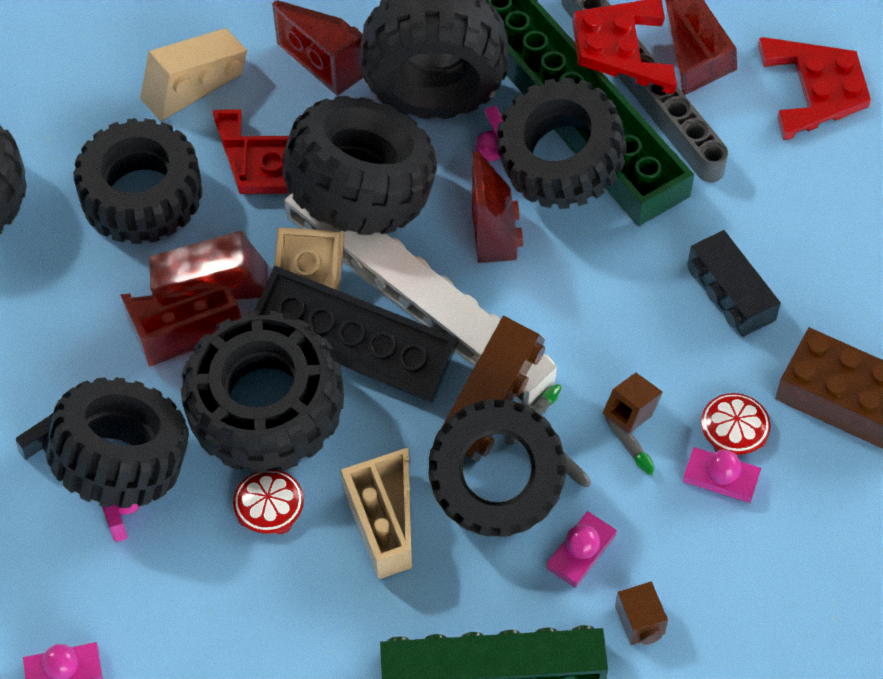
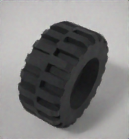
M563 78L562 82H555V79L546 80L545 85L539 87L535 84L527 88L528 93L524 96L519 94L512 100L514 106L512 108L507 107L502 115L504 122L498 124L497 135L499 139L496 143L506 174L517 192L523 193L524 198L532 203L538 199L540 206L552 208L553 204H558L559 209L570 208L572 203L577 202L578 206L587 204L589 197L594 195L595 198H598L605 193L604 186L611 187L617 180L616 172L622 171L625 163L623 156L626 154V141L616 106L612 100L607 99L605 92L600 88L593 90L592 84L582 80L579 84H576L573 78ZM574 126L582 128L591 134L586 146L571 158L561 161H547L533 155L538 141L545 134L556 128Z
M136 118L127 119V123L119 124L115 122L109 125V129L105 131L99 130L93 135V141L88 140L81 148L82 154L79 153L74 164L76 168L73 172L74 182L86 220L91 226L96 227L97 232L106 237L111 234L112 240L123 243L125 239L130 240L131 244H142L143 240H150V243L160 241L159 237L163 235L169 237L175 234L177 227L181 226L183 228L191 220L190 214L194 215L197 212L203 191L198 159L192 143L187 141L186 136L177 129L173 131V126L161 122L160 125L156 124L154 119L145 118L144 121H137ZM137 170H153L165 175L156 186L142 192L128 193L112 188L119 178Z
M106 377L96 378L92 383L87 380L76 385V388L72 387L58 400L54 408L46 443V460L58 482L63 480L64 488L71 493L77 492L80 494V499L87 502L94 500L100 502L99 506L104 507L119 505V508H130L132 504H137L138 507L151 503L152 499L156 501L166 495L167 491L172 489L177 481L188 445L189 429L186 425V420L181 411L176 410L177 406L169 397L165 399L162 397L161 391L154 387L152 389L144 387L142 382L135 381L131 383L125 381V378L115 377L114 380H107ZM103 438L120 440L132 446L115 444Z
M486 399L474 404L471 403L463 407L456 414H453L434 438L435 440L429 454V482L431 483L434 497L445 514L462 528L488 537L511 536L531 529V527L548 516V513L557 504L566 479V457L558 434L551 427L549 421L538 414L535 409L508 399ZM490 434H504L516 439L524 446L531 461V475L524 490L516 497L503 502H491L477 496L467 485L463 474V462L470 446L481 437Z

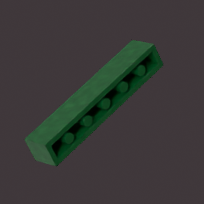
M581 625L572 630L563 631L546 627L530 633H520L518 630H504L497 635L468 632L461 637H446L442 634H432L426 636L425 639L414 640L397 636L388 639V641L380 642L382 679H607L608 674L604 629H594V627L589 625Z

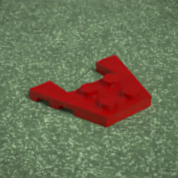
M641 0L575 11L572 24L578 65L615 77L618 76V73L635 78V83L647 87L649 82L662 86V92L674 94L677 87L674 66L672 64L641 62L635 24L662 27L665 19L662 0Z
M766 37L759 38L758 48L763 67L787 64L796 65L807 104L805 108L779 110L777 119L783 140L794 138L795 133L805 129L808 132L818 128L820 123L832 118L836 121L869 107L871 98L857 51Z
M241 109L213 110L214 122L239 194H292L286 188L282 173V159L289 136H241L243 119Z

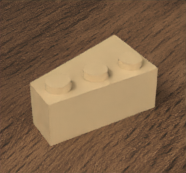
M227 28L148 52L140 99L161 122L241 75L247 50Z
M408 448L341 469L343 491L378 580L412 569Z

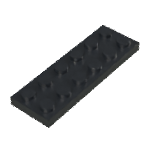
M275 265L254 310L259 312V315H270L271 311L289 314L290 319L293 321L297 318L304 320L315 327L316 333L321 338L325 337L334 350L340 366L431 403L434 401L459 343L458 338Z

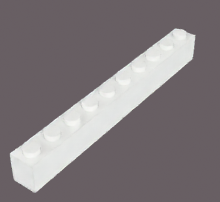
M293 193L285 199L287 219L298 228L341 231L334 229L328 223H321L311 217L305 208L301 209L292 199ZM346 230L344 232L342 263L418 323L458 338L459 343L455 352L475 367L501 319L495 314H488L472 296L464 295L456 289L449 278L444 275H438L422 257H415L399 239L391 238L387 234H381L380 232L373 233V235H359L358 232ZM543 354L537 365L532 364L526 375L529 377L524 391L521 395H515L514 397L520 404L532 407L547 388L555 385L557 366H555V363L548 355Z

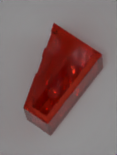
M242 231L149 256L150 290L164 306L260 298L268 281V264Z

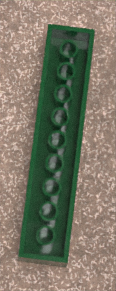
M486 0L487 4L494 6L504 21V29L507 31L508 71L506 75L523 95L528 93L527 88L535 84L537 87L545 85L546 80L555 79V82H562L563 78H573L576 84L583 80L591 83L593 90L600 88L606 93L607 99L613 101L625 135L626 154L623 156L625 163L622 171L616 172L617 180L611 187L606 185L604 188L638 227L691 196L694 173L602 72L578 65L575 42L537 0ZM574 126L554 129L575 154L579 153L586 146L591 136L588 131Z

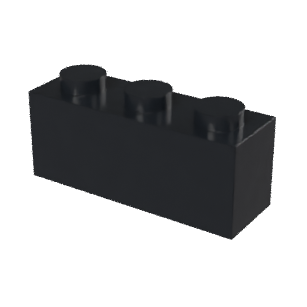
M725 230L691 246L687 262L690 274L695 279L701 281L706 288L709 299L720 306L728 324L732 328H736L742 337L776 321L781 302Z

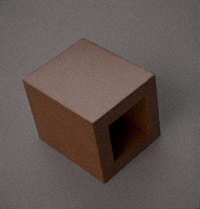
M635 372L613 388L603 414L626 432L631 433L652 417L663 392Z
M652 581L617 592L615 609L630 645L640 642L643 645L652 644L661 639L662 635H665L668 618Z

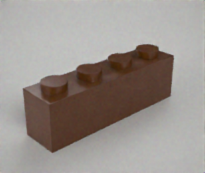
M503 315L444 424L453 414H456L463 407L471 403L474 404L486 399L513 400L515 395H521L529 380V377L526 375L532 364L537 365L545 352V346H543L545 339L537 332ZM494 434L486 435L475 441L468 449L466 455L477 462L480 461L482 456L486 457L495 443V439L492 438Z

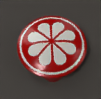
M728 393L712 399L704 408L701 416L703 434L713 446L715 452L729 450L736 455L751 453L766 444L770 433L771 424L767 411L757 400L744 394Z
M268 469V473L250 474L238 485L233 497V507L238 523L254 532L263 534H285L290 531L292 524L299 518L304 506L303 491L297 480L288 473L275 469Z

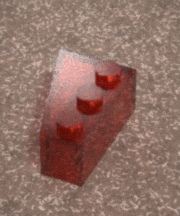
M665 0L666 18L681 92L684 95L737 70V48L704 0Z
M227 282L184 287V292L167 294L163 293V289L154 290L152 295L132 298L131 293L120 294L127 320L149 367L194 350V346L205 334L212 335L216 331L215 326L228 318H230L231 322L241 319L238 303Z

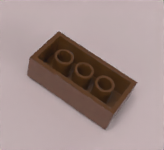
M808 327L780 379L775 400L883 449V360Z

